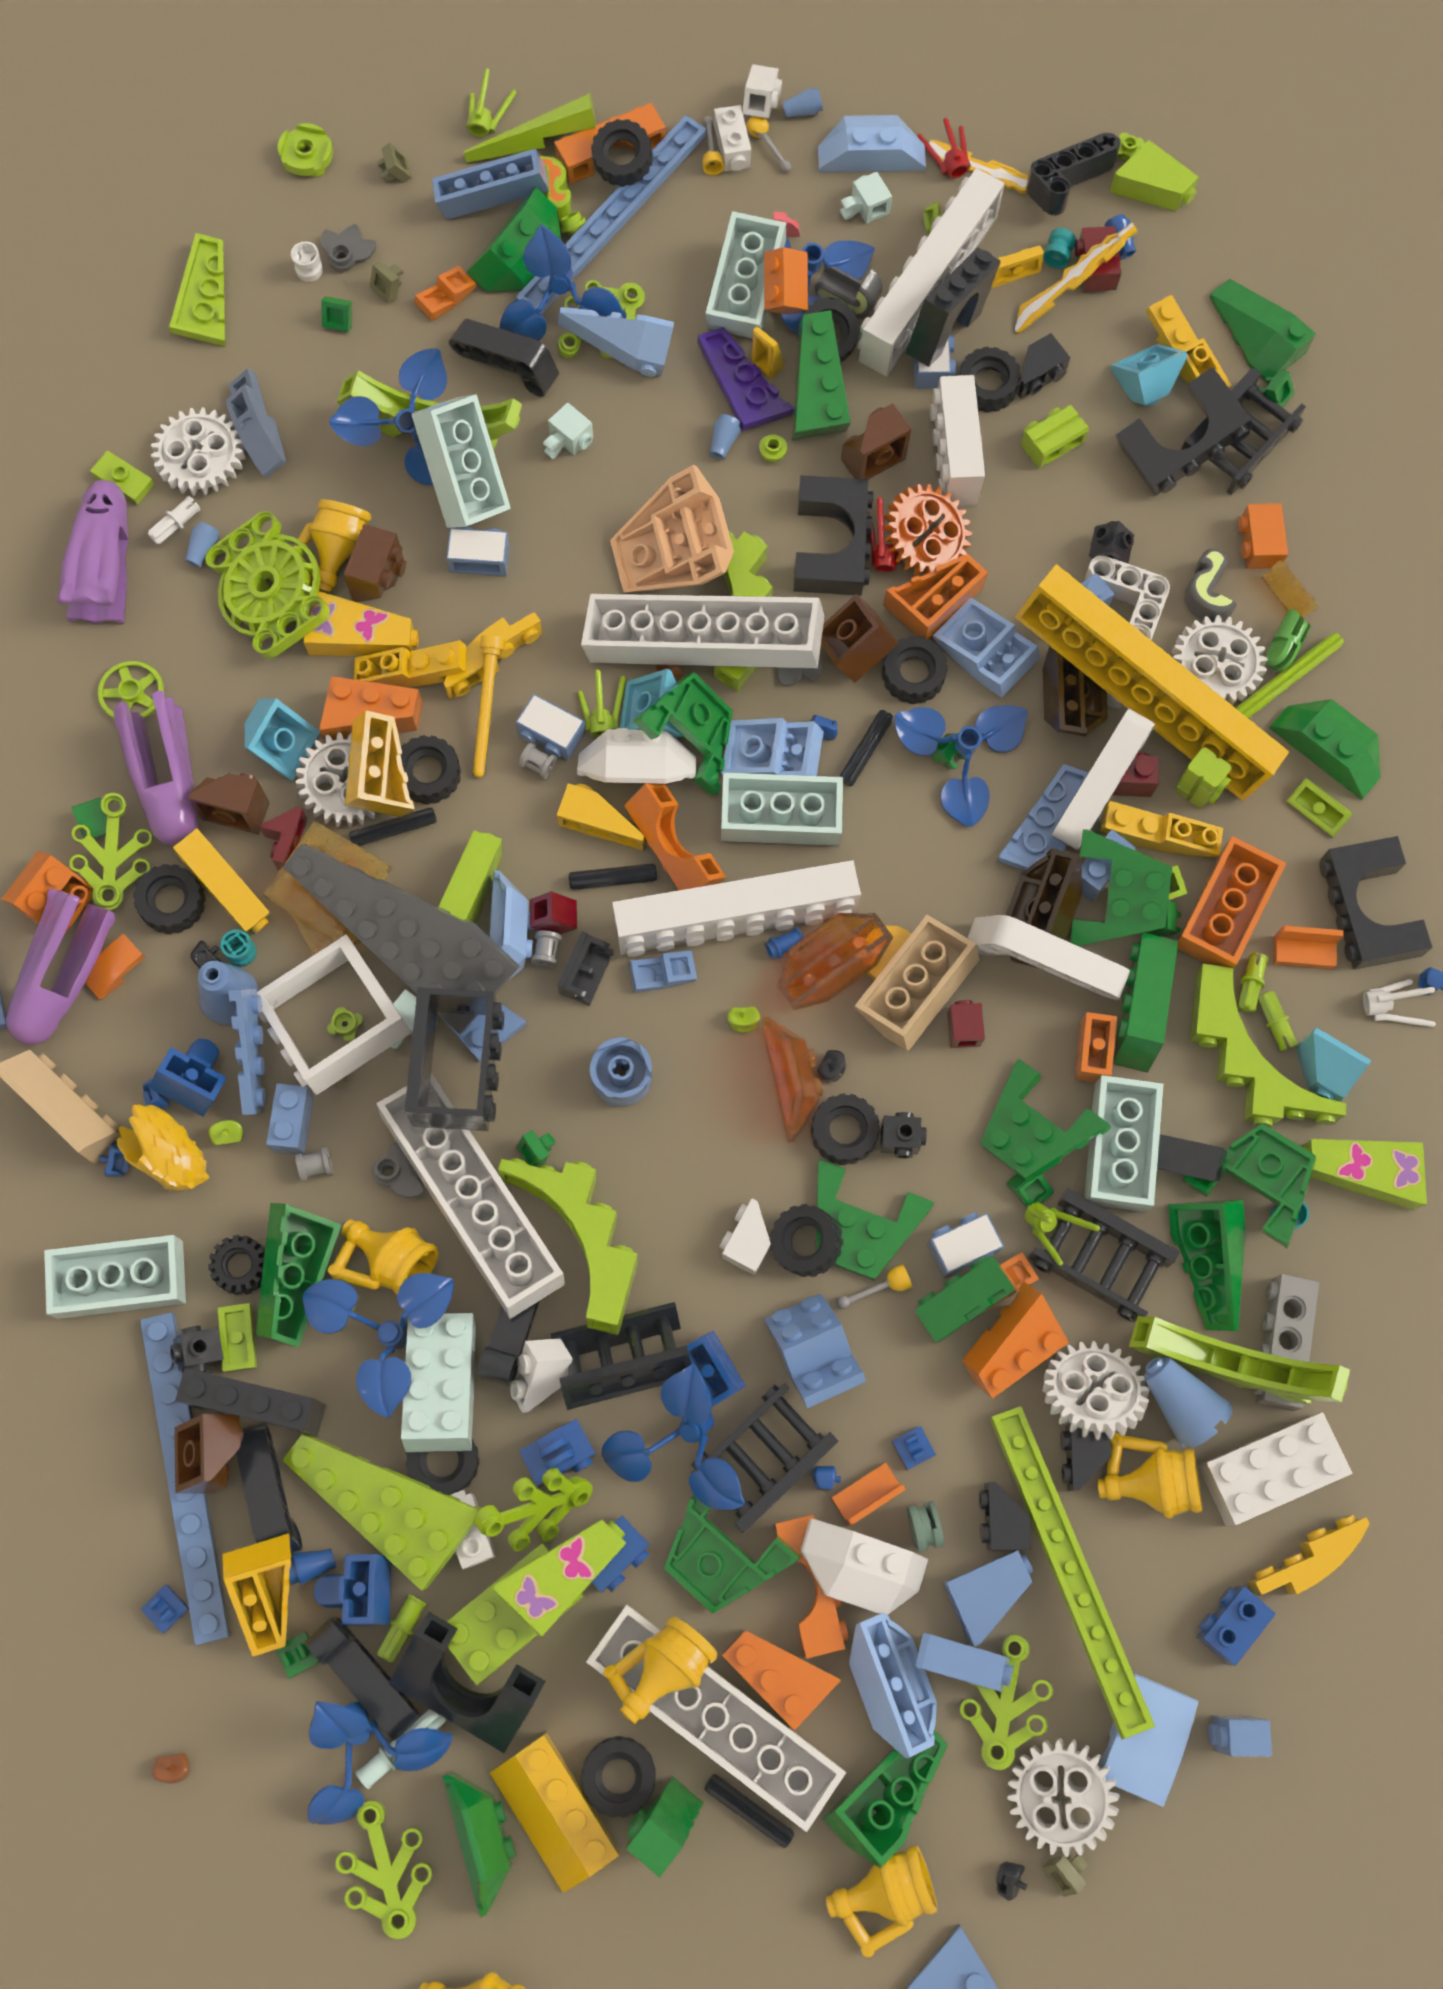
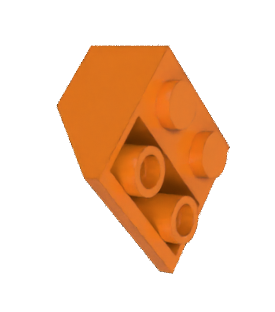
M37 851L1 900L38 925L46 906L48 890L53 888L79 897L78 905L65 931L66 934L92 899L93 887L52 855Z

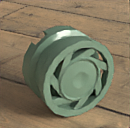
M929 1501L925 1502L922 1507H917L916 1505L908 1506L907 1517L910 1520L909 1527L917 1552L927 1550V1546L933 1545L934 1548L944 1546L942 1527L935 1503Z

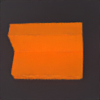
M1282 926L1274 935L1273 965L1333 970L1337 967V943L1343 938V930Z
M884 1463L833 1496L831 1500L846 1524L851 1526L906 1489L903 1484H899L887 1463Z

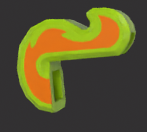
M540 156L546 168L549 191L545 192V196L557 207L559 222L563 216L572 212L571 191L567 189V172L563 163L554 157Z

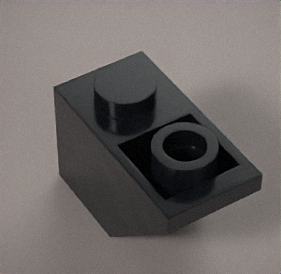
M1052 333L1028 346L1018 390L1020 399L1029 394L1034 395L1038 393L1044 385L1051 381H1059L1067 373L1071 357Z
M1070 1423L1065 1425V1431H1061L1060 1436L1061 1449L1066 1451V1464H1062V1482L1067 1484V1491H1077L1111 1457V1442L1105 1432L1101 1433L1099 1440H1096L1093 1431H1089L1088 1435L1083 1437L1082 1428L1079 1427L1075 1431L1070 1432Z
M995 1482L984 1483V1490H979L980 1510H985V1523H981L980 1526L981 1542L986 1543L987 1550H1031L1029 1515Z

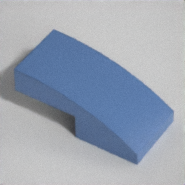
M692 950L663 953L659 958L631 960L628 964L634 993L678 986L697 980Z

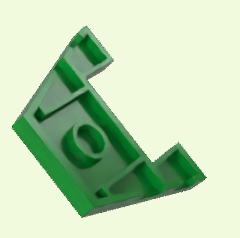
M693 672L683 677L635 718L633 723L652 740L660 736L667 721H669L705 756L693 780L710 796L719 794L721 784L718 783L719 772L724 770L725 763L722 753L724 745L728 744L733 710Z
M1083 829L1080 856L1112 860L1105 921L1074 918L1071 943L1081 946L1165 928L1172 866L1126 847L1112 839L1101 836L1094 831Z
M1018 1058L980 1144L1027 1182H1030L1062 1161L1061 1158L1075 1149H1082L1088 1145L1087 1141L1098 1134L1104 1135L1107 1133L1111 1126L1087 1108L1069 1130L1064 1132L1022 1101L1042 1077L1036 1070Z
M1262 1123L1230 1144V1148L1226 1150L1227 1157L1225 1158L1221 1178L1227 1173L1279 1206L1263 1226L1262 1233L1288 1248L1315 1166L1316 1155ZM1187 1175L1183 1176L1185 1184L1205 1197L1211 1193L1219 1182Z
M819 1160L817 1168V1207L830 1214L838 1222L837 1225L842 1231V1253L840 1257L838 1256L837 1263L834 1266L874 1281L931 1210L934 1202L908 1192L898 1220L894 1222L836 1200L846 1169ZM817 1229L815 1252L818 1250L821 1243V1236Z
M693 1494L687 1505V1512L681 1528L678 1529L664 1570L712 1614L801 1558L786 1542L777 1537L759 1560L755 1562L706 1517L712 1508L700 1502Z

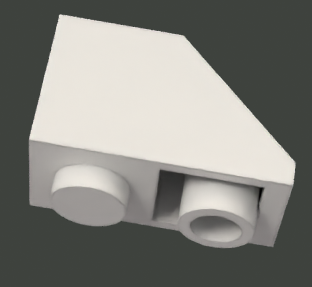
M752 1198L748 1206L745 1204L741 1205L734 1219L739 1222L733 1233L727 1231L719 1248L724 1250L722 1259L755 1276L771 1243L758 1201Z
M560 1338L525 1341L522 1355L518 1357L517 1372L510 1386L511 1397L517 1402L522 1413L529 1412L561 1388L559 1378L568 1376V1367L572 1363L573 1358Z

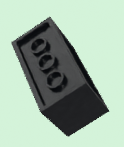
M417 988L404 1111L413 1127L489 1131V1122H495L496 1103H493L492 1091H498L499 1072H496L495 1060H501L502 1042H499L498 1030L504 1029L505 1015L502 1012V1003L497 1002L494 992ZM437 1012L486 1015L477 1110L428 1107Z

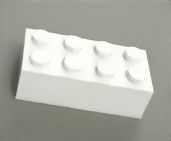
M974 375L941 376L938 388L933 389V404H930V421H935L936 427L932 431L933 446L938 447V454H935V470L940 471L941 479L937 481V487H941V495L943 496L951 492L950 501L959 500L958 506L977 505L985 479Z
M1323 1412L1306 1417L1198 1464L1225 1526L1238 1525L1353 1474Z

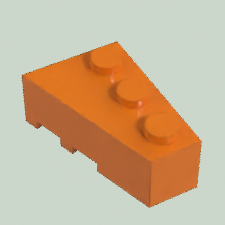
M965 554L936 567L934 571L926 575L913 577L910 582L895 588L893 586L886 589L883 606L917 637H925L928 640L970 597L974 598L984 588L988 571L970 555Z
M331 676L319 728L324 743L326 744V735H329L333 741L337 740L338 732H341L343 739L348 738L350 733H352L353 719L366 710L393 716L398 733L416 731L423 705L419 689Z
M1025 1281L1018 1288L1020 1292L1009 1307L1005 1305L999 1312L1001 1317L991 1330L986 1329L962 1360L975 1385L992 1399L1069 1343L1042 1293Z
M746 1630L722 1653V1656L794 1731L841 1681V1679Z

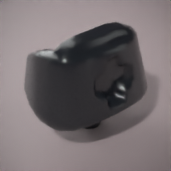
M202 940L198 942L190 953L191 960L199 969L210 961L222 962L214 956L220 949L216 945L209 949L206 942Z
M828 1050L817 1068L818 1075L829 1082L838 1081L846 1069L844 1054L839 1050Z
M1005 1861L999 1867L996 1877L997 1892L1008 1901L1017 1897L1019 1888L1024 1891L1027 1889L1028 1884L1020 1881L1025 1870L1023 1865Z

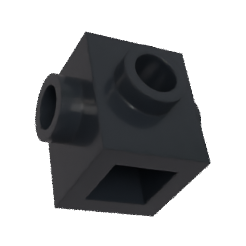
M1110 521L1106 524L1097 525L1091 540L1089 557L1093 559L1096 556L1102 555L1128 564L1135 535L1120 521Z
M897 1112L895 1116L884 1115L881 1121L880 1152L894 1153V1157L902 1159L912 1158L913 1154L917 1155L921 1146L926 1145L927 1129L926 1127H921L922 1118L914 1117V1114L910 1112Z
M201 1326L184 1328L181 1330L182 1334H179L173 1340L174 1344L170 1345L171 1360L173 1364L178 1365L179 1372L184 1371L185 1368L207 1372L209 1371L208 1366L216 1365L224 1359L218 1327L202 1330Z

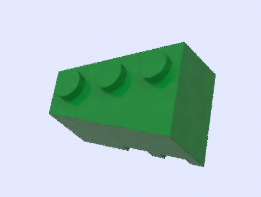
M986 1255L970 1265L972 1270L964 1276H961L959 1273L944 1283L946 1288L935 1295L932 1291L917 1301L920 1307L914 1311L936 1343L941 1342L1017 1290L994 1256L989 1258Z

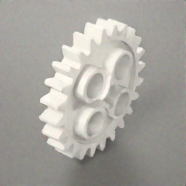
M202 407L199 414H195L194 409L190 408L188 416L179 411L180 419L175 420L169 417L170 426L160 425L163 434H154L157 443L151 444L154 451L151 457L155 463L154 466L157 473L160 474L163 482L168 481L172 489L178 486L180 492L184 494L189 488L193 496L196 495L198 489H202L204 495H207L209 487L218 492L219 483L229 486L227 477L237 478L234 469H243L240 460L246 459L243 451L245 447L239 438L233 422H229L225 414L219 417L217 411L213 410L207 415L204 407Z
M1217 615L1212 623L1208 616H1205L1202 625L1195 620L1191 628L1186 626L1182 635L1178 636L1175 642L1177 645L1172 650V654L1175 655L1173 658L1224 700L1226 699L1231 705L1235 703L1236 697L1243 702L1247 694L1252 695L1256 687H1259L1263 680L1261 677H1263L1267 670L1263 667L1267 657L1260 655L1264 652L1265 647L1256 646L1260 637L1251 638L1249 636L1252 628L1243 631L1241 629L1242 621L1234 626L1232 625L1231 617H1228L1226 622L1223 623L1220 616ZM1203 642H1208L1213 647H1207L1203 644ZM1231 649L1238 650L1241 655L1233 653ZM1197 667L1204 668L1207 673L1200 672ZM1225 674L1233 676L1235 680L1228 679Z
M338 732L337 740L335 741L329 735H326V744L324 745L320 741L315 740L316 750L306 748L308 758L300 757L299 762L303 768L296 769V776L301 778L296 780V788L302 789L298 792L299 799H307L304 803L305 809L315 807L313 817L316 818L324 814L325 824L331 818H334L336 827L340 826L342 820H346L348 826L352 827L353 819H357L363 825L365 815L375 819V812L345 806L347 780L344 783H341L340 780L348 777L352 733H350L348 740L343 739L341 732ZM334 757H339L345 762L341 765H333L329 761ZM326 769L328 772H321L320 770ZM324 782L333 786L328 791H322L317 788L319 784Z
M1093 1341L1091 1348L1087 1349L1083 1342H1079L1077 1351L1068 1345L1066 1353L1058 1351L1056 1359L1050 1360L1048 1370L1045 1371L1042 1389L1046 1393L1045 1403L1052 1404L1051 1415L1061 1414L1059 1424L1067 1421L1071 1423L1070 1432L1075 1431L1079 1427L1082 1428V1436L1086 1437L1089 1431H1093L1096 1440L1100 1439L1102 1432H1105L1109 1439H1113L1115 1430L1123 1436L1126 1433L1127 1427L1134 1429L1137 1421L1143 1419L1149 1402L1147 1397L1150 1388L1145 1387L1146 1380L1144 1376H1139L1141 1366L1131 1367L1130 1364L1133 1357L1128 1356L1122 1359L1120 1357L1121 1349L1119 1348L1114 1353H1111L1107 1343L1103 1349H1098L1096 1342Z
M1058 1738L1055 1748H1052L1050 1742L1045 1740L1043 1742V1752L1033 1745L1030 1748L1033 1758L1026 1754L1020 1757L1025 1768L1015 1765L1012 1770L1019 1779L1013 1778L1008 1782V1785L1016 1789V1792L1010 1793L1007 1796V1800L1017 1802V1805L1011 1809L1010 1814L1021 1815V1819L1016 1827L1022 1828L1027 1826L1029 1831L1025 1839L1029 1840L1034 1836L1038 1837V1849H1041L1045 1843L1050 1844L1051 1855H1054L1058 1847H1062L1064 1856L1068 1857L1071 1847H1074L1080 1856L1084 1852V1843L1094 1850L1097 1846L1094 1837L1105 1841L1107 1838V1834L1102 1827L1112 1830L1115 1825L1107 1816H1117L1119 1812L1118 1808L1110 1805V1803L1116 1802L1120 1798L1119 1794L1109 1790L1117 1783L1116 1779H1106L1105 1777L1110 1770V1766L1099 1768L1097 1764L1101 1755L1098 1754L1092 1759L1088 1757V1745L1081 1752L1077 1751L1076 1740H1072L1068 1748L1064 1747L1062 1738ZM1060 1765L1064 1767L1065 1773L1064 1794L1067 1797H1071L1065 1806L1068 1822L1067 1829L1062 1826V1799L1056 1797L1061 1790L1060 1774L1058 1771V1766ZM1074 1771L1082 1772L1087 1777V1786L1077 1787L1071 1781V1773ZM1037 1772H1048L1053 1778V1786H1042L1037 1780ZM1041 1807L1052 1809L1055 1813L1056 1821L1051 1823L1045 1822L1040 1817L1039 1809ZM1077 1807L1086 1809L1090 1814V1821L1087 1823L1077 1821L1073 1815V1809Z

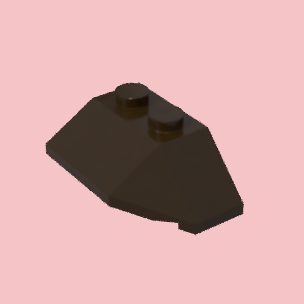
M1049 645L1042 669L1044 720L1057 732L1085 737L1108 719L1107 691Z
M1053 848L1048 851L1045 857L1036 861L1020 875L1006 916L1013 917L1066 940L1082 896L1081 856L1076 853ZM1010 956L1011 961L1015 963L1037 968L1031 964H1028L1024 961H1021L1015 957Z

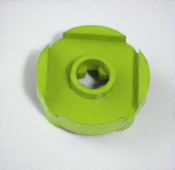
M298 124L295 130L291 132L286 130L278 141V152L284 169L296 175L320 177L333 159L334 151L330 138L326 135L324 129L315 124ZM306 146L310 147L311 150L307 153L299 151L304 150Z

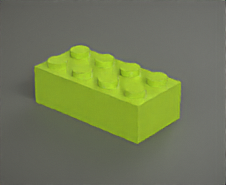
M544 1543L540 1544L447 1621L458 1628L448 1648L476 1686L486 1680L538 1636L493 1590V1587L498 1582L548 1553L550 1550ZM581 1593L563 1614L585 1597L584 1594Z

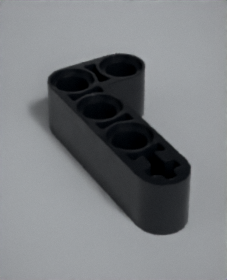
M1102 133L1035 160L1031 164L1026 191L1028 195L1047 214H1062L1066 209L1071 186L1113 169L1120 147V139L1115 134Z
M464 319L448 342L450 347L462 357L518 374L526 389L537 397H544L559 375L549 350L541 342L471 319Z
M540 1301L511 1319L501 1306L489 1347L486 1346L480 1358L477 1375L480 1378L511 1386L518 1368V1357L522 1355L525 1341L528 1340Z
M265 1422L243 1428L241 1448L236 1452L256 1543L289 1534L290 1552L294 1553L302 1550L303 1545L299 1529L289 1513L270 1429Z
M338 1617L329 1618L305 1641L307 1648L322 1664H328L393 1741H396L421 1717L416 1707L406 1695L388 1684L391 1679L390 1676L346 1625H342V1620Z

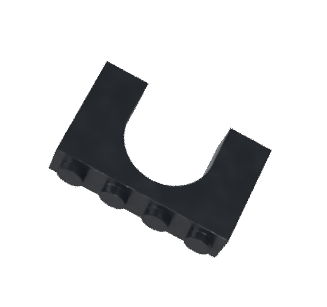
M977 247L924 300L906 354L930 367L942 355L955 321L968 328L980 316L1001 261L992 256L988 251Z
M1211 367L1188 384L1191 396L1209 420L1207 431L1197 444L1184 450L1167 449L1155 440L1140 418L1116 434L1119 446L1155 496L1161 492L1163 494L1169 492L1176 486L1178 480L1185 475L1189 477L1195 474L1201 468V464L1209 459L1214 460L1224 453L1227 446L1234 441L1235 443L1241 442L1252 430L1251 418L1214 367Z
M800 475L798 515L837 519L849 529L852 541L843 550L832 554L796 552L794 592L857 594L862 596L863 585H869L870 568L865 567V559H870L871 542H866V534H871L872 516H867V508L872 509L873 491H868V479Z
M1398 836L1331 848L1322 856L1319 864L1320 872L1324 878L1326 877L1329 887L1328 899L1330 904L1335 907L1337 929L1343 930V937L1346 943L1344 947L1345 956L1348 961H1351L1353 970L1422 957L1433 948L1424 919L1397 925H1381L1365 916L1357 902L1356 891L1359 882L1370 878L1396 874L1406 864Z
M188 1368L184 1369L175 1399L177 1402L194 1408L245 1417L317 1437L326 1404L311 1397Z
M428 1612L414 1634L388 1684L500 1752L505 1753L546 1681L516 1664L504 1686L496 1692L478 1693L463 1687L450 1675L445 1664V1652L458 1628Z

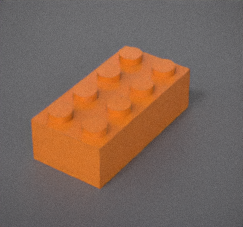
M1231 836L1223 847L1177 938V949L1205 964L1234 968L1287 863Z

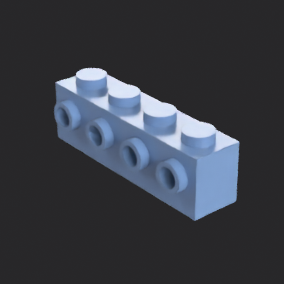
M536 149L432 178L435 203L446 220L526 198L534 187H537L542 193L549 191L546 168Z

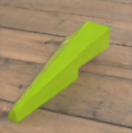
M590 93L465 150L466 163L545 148V137L596 128L595 110Z

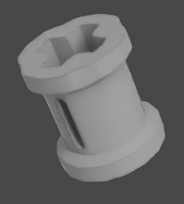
M529 743L522 752L518 765L521 768H530L539 773L540 777L545 780L554 769L557 756L553 754L549 756L536 749L535 744Z
M536 931L534 937L537 939L535 954L531 957V963L546 968L556 967L557 946L562 941V936L551 931Z
M323 1147L320 1152L302 1155L298 1153L295 1155L301 1181H306L309 1176L321 1173L333 1174V1165L328 1147Z

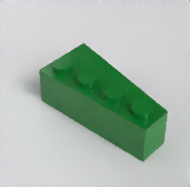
M831 310L805 314L799 325L792 440L845 432L851 424Z
M1143 932L1138 943H1132L1129 960L1133 962L1132 967H1129L1130 973L1125 984L1128 986L1127 992L1124 994L1121 1004V1011L1123 1012L1117 1029V1042L1113 1057L1114 1065L1148 1073L1159 1054L1165 1039L1178 940Z
M270 1203L256 1336L284 1345L300 1347L308 1324L302 1296L311 1285L323 1280L342 1224L288 1204Z
M672 1776L648 1809L645 1810L641 1806L640 1810L630 1820L628 1833L626 1834L628 1837L626 1849L660 1878L683 1848L689 1831L694 1825L693 1821L697 1818L704 1802Z

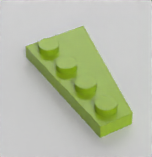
M195 233L169 330L172 334L225 347L223 240Z

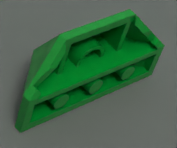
M534 187L468 268L466 273L486 292L523 290L535 277L525 267L523 254L526 245L534 236L540 225L545 226L561 240L557 207L537 187Z
M1333 699L1289 705L1269 727V729L1360 800L1366 796L1381 778L1378 734Z
M452 1771L443 1775L442 1778L480 1918L486 1916L513 1864L511 1858L516 1857V1851L512 1837H505L502 1823L507 1822L502 1801L496 1802L494 1794Z

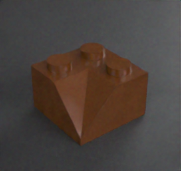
M893 403L885 408L879 407L869 416L865 433L859 436H851L844 442L841 460L854 479L869 480L906 459L912 429Z
M363 524L344 572L352 601L360 603L381 598L383 591L394 587L398 577L403 576L406 569V560L403 558L402 546H400L397 533Z
M857 594L823 624L821 645L835 666L854 683L899 644L878 614Z
M228 773L217 779L206 777L188 797L203 821L259 835V827L264 821L270 803L257 778L246 773H240L239 775Z
M201 1414L174 1427L175 1494L214 1493L226 1488L230 1474L229 1466L226 1463L241 1448L240 1443L243 1439L240 1416L232 1414Z

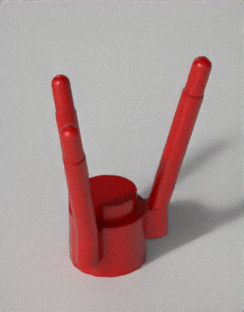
M945 117L943 122L951 149L945 153L944 162L922 134H918L917 137L924 143L925 149L940 167L942 175L949 174L950 178H959L965 175L971 166L967 155L963 126L958 128L960 151L957 148L949 120Z
M878 497V545L876 543L873 521L871 534H869L872 566H874V570L879 572H892L896 570V564H902L903 560L896 562L895 560L899 555L897 551L889 552L890 548L894 545L884 542L883 499Z

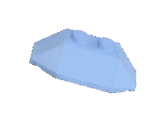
M898 115L844 116L818 146L819 172L925 171V146Z
M494 870L491 890L489 937L520 965L510 977L511 979L524 968L525 959L532 956V940L527 939V930H532L530 928V911H528L529 900L501 871Z
M881 1613L856 1624L849 1665L873 1730L905 1758H909L934 1746L935 1736H933L936 1724L937 1701L925 1670L915 1667L918 1651L912 1636L898 1624L891 1621L888 1615Z

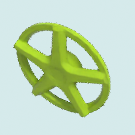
M139 661L122 662L113 666L102 677L98 686V700L102 709L113 719L114 712L107 707L103 697L121 698L122 701L129 705L130 709L133 703L138 702L148 707L146 711L140 713L145 719L153 714L156 709L153 699L144 693V689L154 680H157L158 691L164 692V683L159 673L152 666ZM127 666L143 667L149 670L150 674L140 680L132 678ZM119 669L121 682L118 687L103 689L107 678Z

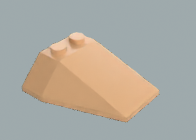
M695 465L670 477L610 540L623 593L626 594L703 585L726 573L734 553L720 499Z

